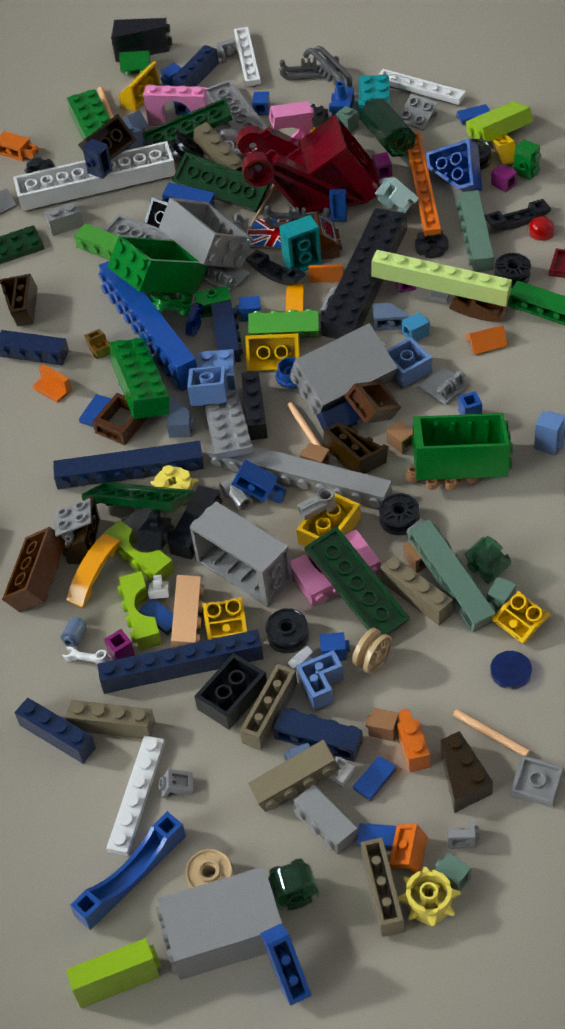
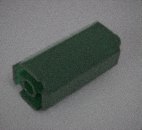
M384 98L365 102L361 113L362 123L392 157L405 156L407 154L406 151L414 147L415 133Z

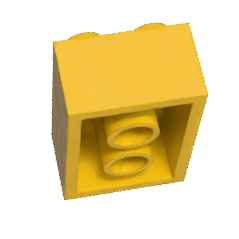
M334 493L336 508L333 511H322L307 520L304 519L296 529L298 544L307 546L335 526L344 535L351 532L361 519L360 504Z

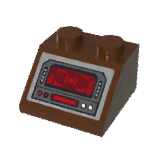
M317 212L313 213L314 221L319 226L321 259L340 257L339 250H342L341 240H338L340 239L339 229H335L334 222Z

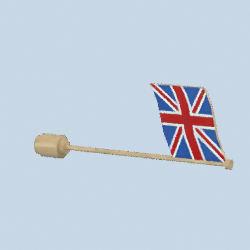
M272 185L248 227V234L253 238L250 247L282 250L280 229L267 226L264 219H257L275 188L274 185ZM271 219L274 222H289L288 220Z

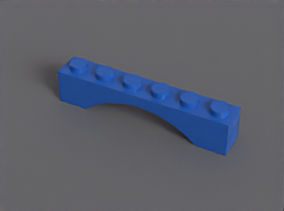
M167 811L151 826L140 846L119 869L102 882L87 888L70 904L74 916L91 930L186 837L183 824Z

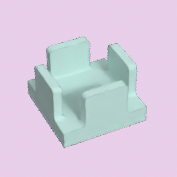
M395 177L382 178L379 182L380 186L375 192V195L379 196L378 200L384 206L391 209L395 204L399 207L396 212L406 213L411 204L416 203L419 199Z

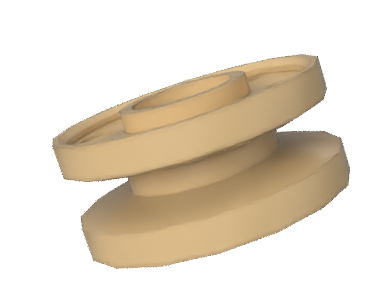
M375 627L369 629L362 636L354 650L352 664L358 668L363 667V670L368 674H374L387 659L392 647V638L387 634L381 635V631Z
M205 849L194 854L188 861L185 870L189 889L234 875L231 861L226 854L215 849ZM207 873H215L212 877H205Z

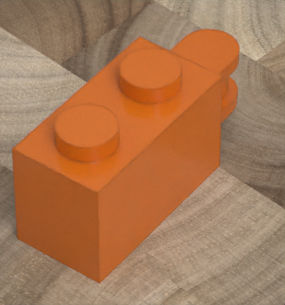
M7 131L0 135V155L23 162L26 158L33 159L35 154L39 152V148L31 144L30 138Z
M403 709L398 713L399 723H397V732L409 773L430 768V753L418 718L413 719L411 712Z

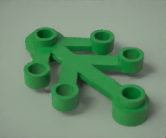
M165 293L150 295L149 300L153 302V305L159 311L173 309L178 310V313L183 316H188L189 313L196 314L198 309L196 306L190 305L194 296L188 293H180L179 298L171 300L168 297L169 295Z

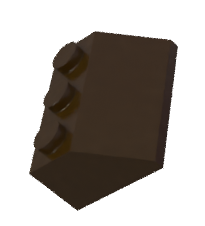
M117 114L80 142L78 146L83 151L82 148L91 139L105 143L108 146L110 160H112L137 139Z
M89 496L85 499H91L92 523L74 530V539L64 545L63 556H66L68 564H81L90 548L96 542L100 516L94 496Z

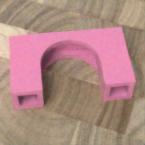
M146 85L143 94L148 125L164 124L166 118L164 104L170 101L183 103L189 108L190 112L209 105L206 87Z
M309 101L270 107L269 119L274 130L290 127L298 128L291 137L300 140L309 134L313 128L312 117H314V109L310 106Z
M357 529L345 534V537L376 576L380 574V560ZM306 554L290 561L292 578L312 607L324 603L335 595H339L325 575L313 566Z

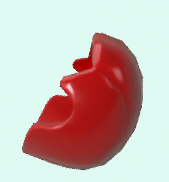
M544 216L532 219L529 223L530 237L536 240L550 239L554 236L553 221Z

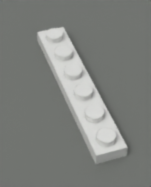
M248 27L234 29L246 86L261 84Z
M382 69L378 74L389 75L390 86L452 104L459 105L466 96V91L394 71Z
M144 735L106 848L108 853L129 856L165 746V740L162 738Z

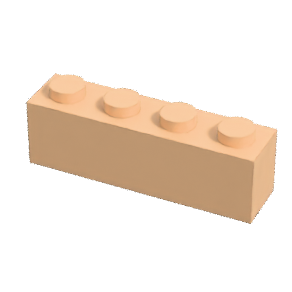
M177 575L171 648L200 642V634H196L197 629H201L202 617H198V612L202 613L203 601H199V596L204 594V585L200 584L201 576Z

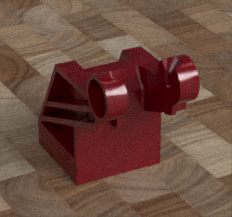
M336 114L300 140L274 130L270 126L264 130L254 125L246 126L237 134V148L246 157L242 163L245 181L254 187H263L272 182L294 208L299 207V212H301L302 207H305V213L322 211L326 207L330 208V189H346L347 206L366 204L376 197L375 192L380 184L372 158ZM250 143H255V147H250ZM256 165H260V166H261V168L258 169V170L255 169L254 167H255Z

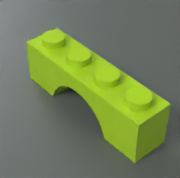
M121 520L117 521L103 533L121 541L116 550L118 557L122 561L126 560L130 563L135 571H142V574L149 582H153L154 575H161L163 582L174 572L172 559L160 550L148 553L135 550L133 548L135 543L133 529Z
M142 571L119 577L121 585H118L117 588L119 596H124L125 599L121 601L123 610L129 613V616H125L128 628H133V631L130 632L132 643H137L138 650L162 644L155 617L145 616L138 612L140 604L149 598Z

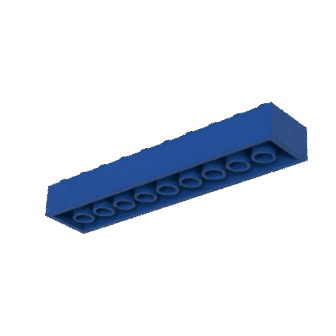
M109 261L98 265L100 270L98 276L103 283L101 285L103 293L107 294L110 302L116 305L118 313L123 314L125 322L131 325L134 334H138L139 338L145 339L151 355L153 354L156 363L162 366L165 375L170 376L173 386H177L181 392L187 390L189 369L197 368L196 358L144 292L137 291L107 267Z

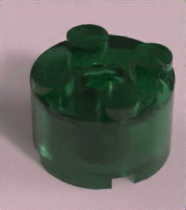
M489 536L480 538L465 553V557L469 562L467 564L469 570L473 573H480L481 578L487 584L494 581L511 565V559L508 554L504 556L501 552L503 547Z
M295 859L290 864L282 867L276 866L269 870L270 876L268 880L277 909L282 910V907H287L288 910H296L313 902L312 897L314 895L318 897L319 890L311 866L304 863L303 859Z

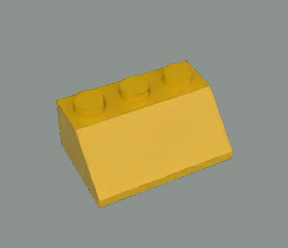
M156 61L148 65L120 92L118 96L122 108L136 112L144 104L143 94L146 85L160 86Z
M300 333L245 335L247 371L277 370L278 364L282 359L287 357L297 359L300 357Z

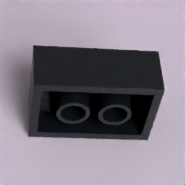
M233 653L194 696L197 710L230 730L259 697L267 682L266 672Z

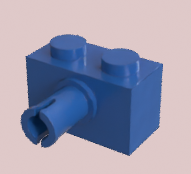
M344 81L336 82L335 92L331 95L332 103H329V112H332V116L345 106L353 109L355 100L354 87H345Z

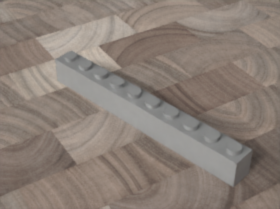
M213 444L208 452L210 465L237 472L243 461L247 459L277 476L276 482L317 492L322 487H330L334 493L373 508H379L381 501L392 494L391 480L252 446L253 453L216 460Z

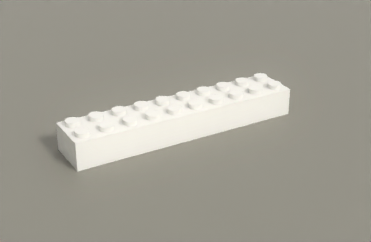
M165 141L122 151L111 160L112 171L104 179L89 174L85 160L14 176L13 179L21 210H31L174 176L176 173L175 164L168 142Z

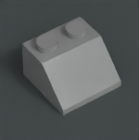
M76 202L45 211L43 214L52 236L83 226Z

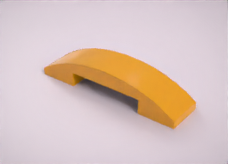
M304 283L287 285L286 312L289 310L304 311Z
M103 534L93 544L73 578L67 595V602L84 609L93 593L91 587L108 557L112 558L121 543L120 540Z

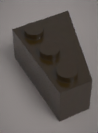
M31 274L0 279L2 291L16 325L22 326L34 323L38 287Z
M339 422L324 429L322 446L328 448L330 453L349 470L366 474L387 463L389 446L385 444L381 446L373 442V438L370 437L366 439L358 435V431Z
M458 731L441 739V756L454 813L492 795L493 781L462 733Z

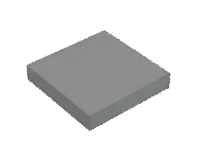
M522 755L510 790V796L553 808L564 773V767Z

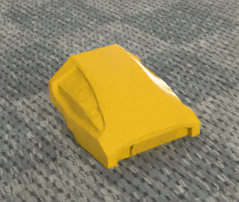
M518 591L501 607L492 621L524 645L544 621L552 615Z
M242 597L222 602L202 603L208 640L247 632Z

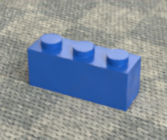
M168 182L162 194V200L167 202L169 198L208 202L213 207L215 205V195L213 192Z
M282 923L261 932V938L280 988L290 1006L312 996L290 935Z

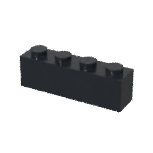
M259 370L243 372L241 377L250 440L268 438Z
M198 485L194 492L195 498L190 500L168 541L170 554L191 560L195 554L190 530L192 522L198 519L215 502L222 505L219 490Z

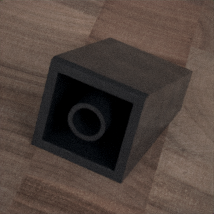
M167 18L114 20L111 40L115 61L120 62V52L149 51L151 55L169 52L170 45H172V36H169L170 24H167Z

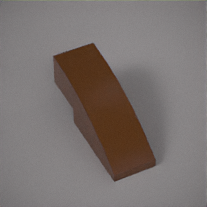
M456 295L449 309L465 316L490 322H501L508 309L504 306Z

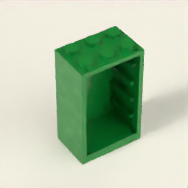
M119 236L107 267L139 292L194 293L198 292L208 265L200 263L173 239Z
M504 414L413 416L412 448L416 480L508 477V471L512 469L510 453H513V443L510 442L511 434L508 431V420L504 419Z

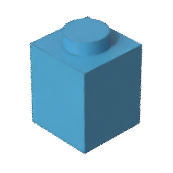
M420 312L402 320V333L407 339L412 337L417 341L429 335L430 322Z

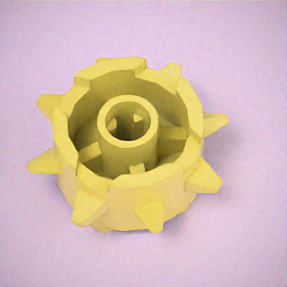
M167 465L162 468V471L150 483L155 487L193 490V487L199 481L196 478H191L189 471Z
M423 867L422 873L418 871L410 878H403L407 884L406 893L400 895L398 901L407 905L410 913L409 920L416 919L433 927L448 915H455L451 908L452 900L461 896V892L451 888L450 881L444 874L436 870L430 872L427 867Z

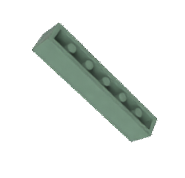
M479 190L459 192L456 207L457 210L460 209L458 216L459 221L462 220L461 231L465 232L463 233L464 243H467L465 247L466 254H469L468 264L469 266L472 265V269L475 272L494 270V256Z
M430 519L409 529L407 539L422 558L445 594L453 599L454 607L472 633L493 622L492 619L495 616L494 606L491 602H487L482 589L473 582L471 573L464 569L459 556L454 555L449 542L442 538L436 524L433 525Z

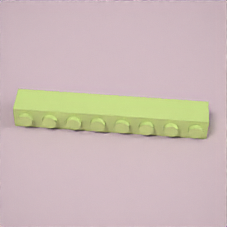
M376 250L371 264V276L504 307H506L510 297L512 280L381 250Z

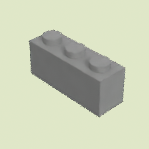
M314 784L294 799L295 815L301 821L305 820L309 824L308 827L314 835H319L329 850L333 849L339 855L358 839L357 827Z

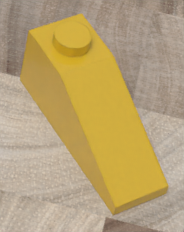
M507 134L491 140L490 143L500 162L505 165L514 164V150L516 147L514 140Z

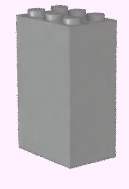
M169 198L159 226L164 233L200 263L208 266L242 269L253 241L249 234L208 202Z
M369 323L295 359L290 378L294 384H297L301 397L306 399L309 404L310 412L316 416V414L346 400L344 395L355 383L380 380L385 385L391 382L397 366Z
M215 502L198 519L192 522L190 530L197 562L266 607H269L293 582L289 547L220 503Z
M264 866L158 898L160 907L156 908L169 962L173 973L178 972L180 980L267 954L260 933L282 923Z

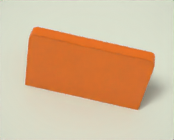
M342 264L309 265L308 267L310 283L340 282L344 274Z
M503 325L465 334L466 340L471 342L473 354L508 346Z
M45 364L39 367L41 378L33 385V389L57 403L60 402L72 391L69 378Z
M397 824L389 860V866L392 869H409L413 874L422 870L428 836L418 824Z

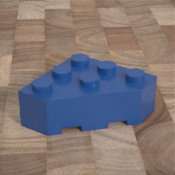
M466 139L426 152L428 169L462 192L482 191L479 150L475 142Z

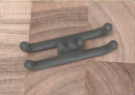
M316 46L305 50L304 58H308L312 54L321 63L319 73L323 74L322 76L328 82L333 77L337 81H344L343 77L336 71L338 70L347 80L346 87H352L353 79L350 73L324 47Z
M334 56V58L339 62V57ZM313 57L312 63L310 58H307V63H305L304 58H301L302 66L290 67L285 64L284 60L279 62L280 75L286 80L324 78L323 74L317 72L321 65H317L315 57ZM286 72H289V73L302 72V73L288 74V73H286Z
M266 205L264 208L266 213L264 221L271 228L279 229L281 225L311 215L314 219L313 214H305V207H302L301 212H299V207L295 208V212H293L292 207H289V213L273 212L269 205ZM324 208V212L320 215L329 219L330 208ZM270 218L287 219L289 222H274Z

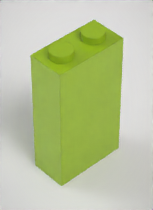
M511 101L466 121V132L471 138L489 142L532 123L531 107Z
M144 938L66 969V973L80 1008H84L159 978L157 969L161 968V964L154 944L149 946L147 939Z

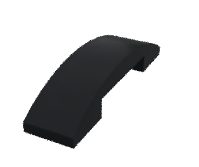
M544 199L529 202L526 209L503 215L500 211H496L484 216L493 228L513 229L529 224L536 217L547 215L551 211V207Z
M258 249L246 257V261L256 271L279 284L294 285L306 275L305 272L295 267L287 269L271 261L268 254Z

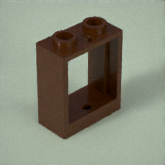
M380 380L355 383L344 395L365 424L391 420L401 409V406Z
M116 393L92 422L96 434L125 446L148 417L133 419L131 416L123 427L109 422L120 407L130 411L124 395Z

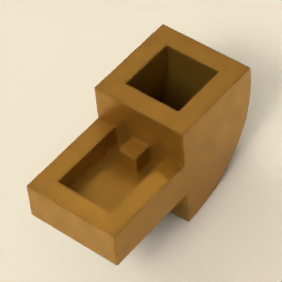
M100 329L84 335L88 348L95 359L106 357L110 354L109 342Z

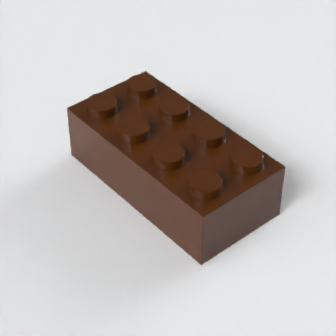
M47 527L25 537L2 598L4 602L18 612L42 604L48 597L47 593L53 583V576L59 566V559L64 552V545L66 543L61 535L55 536L54 529Z

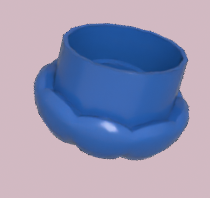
M294 357L284 358L278 364L275 378L278 384L284 388L294 389L298 387L290 378V373L296 359Z

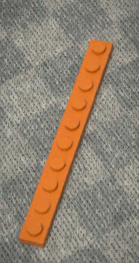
M420 131L404 133L415 193L419 197L417 202L424 236L441 234Z

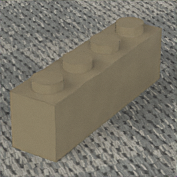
M207 122L194 129L193 141L212 162L237 171L242 170L243 161Z
M394 555L380 566V581L437 625H440L453 614V599Z
M276 664L240 729L243 744L262 750L273 730L282 707L285 708L297 686L296 670Z
M71 700L66 715L68 722L85 732L143 739L144 735L152 737L155 725L152 709Z
M322 740L250 781L248 784L257 803L266 812L275 809L281 802L294 798L299 792L311 787L313 784L316 785L323 778L334 775L340 767L330 748Z
M383 838L360 842L362 858L381 935L384 937L404 932V920Z

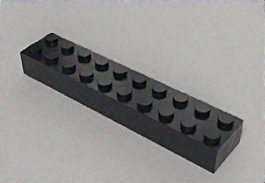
M375 208L320 321L323 337L338 339L363 326L384 279L371 276L372 259L376 250L396 254L407 231V213Z

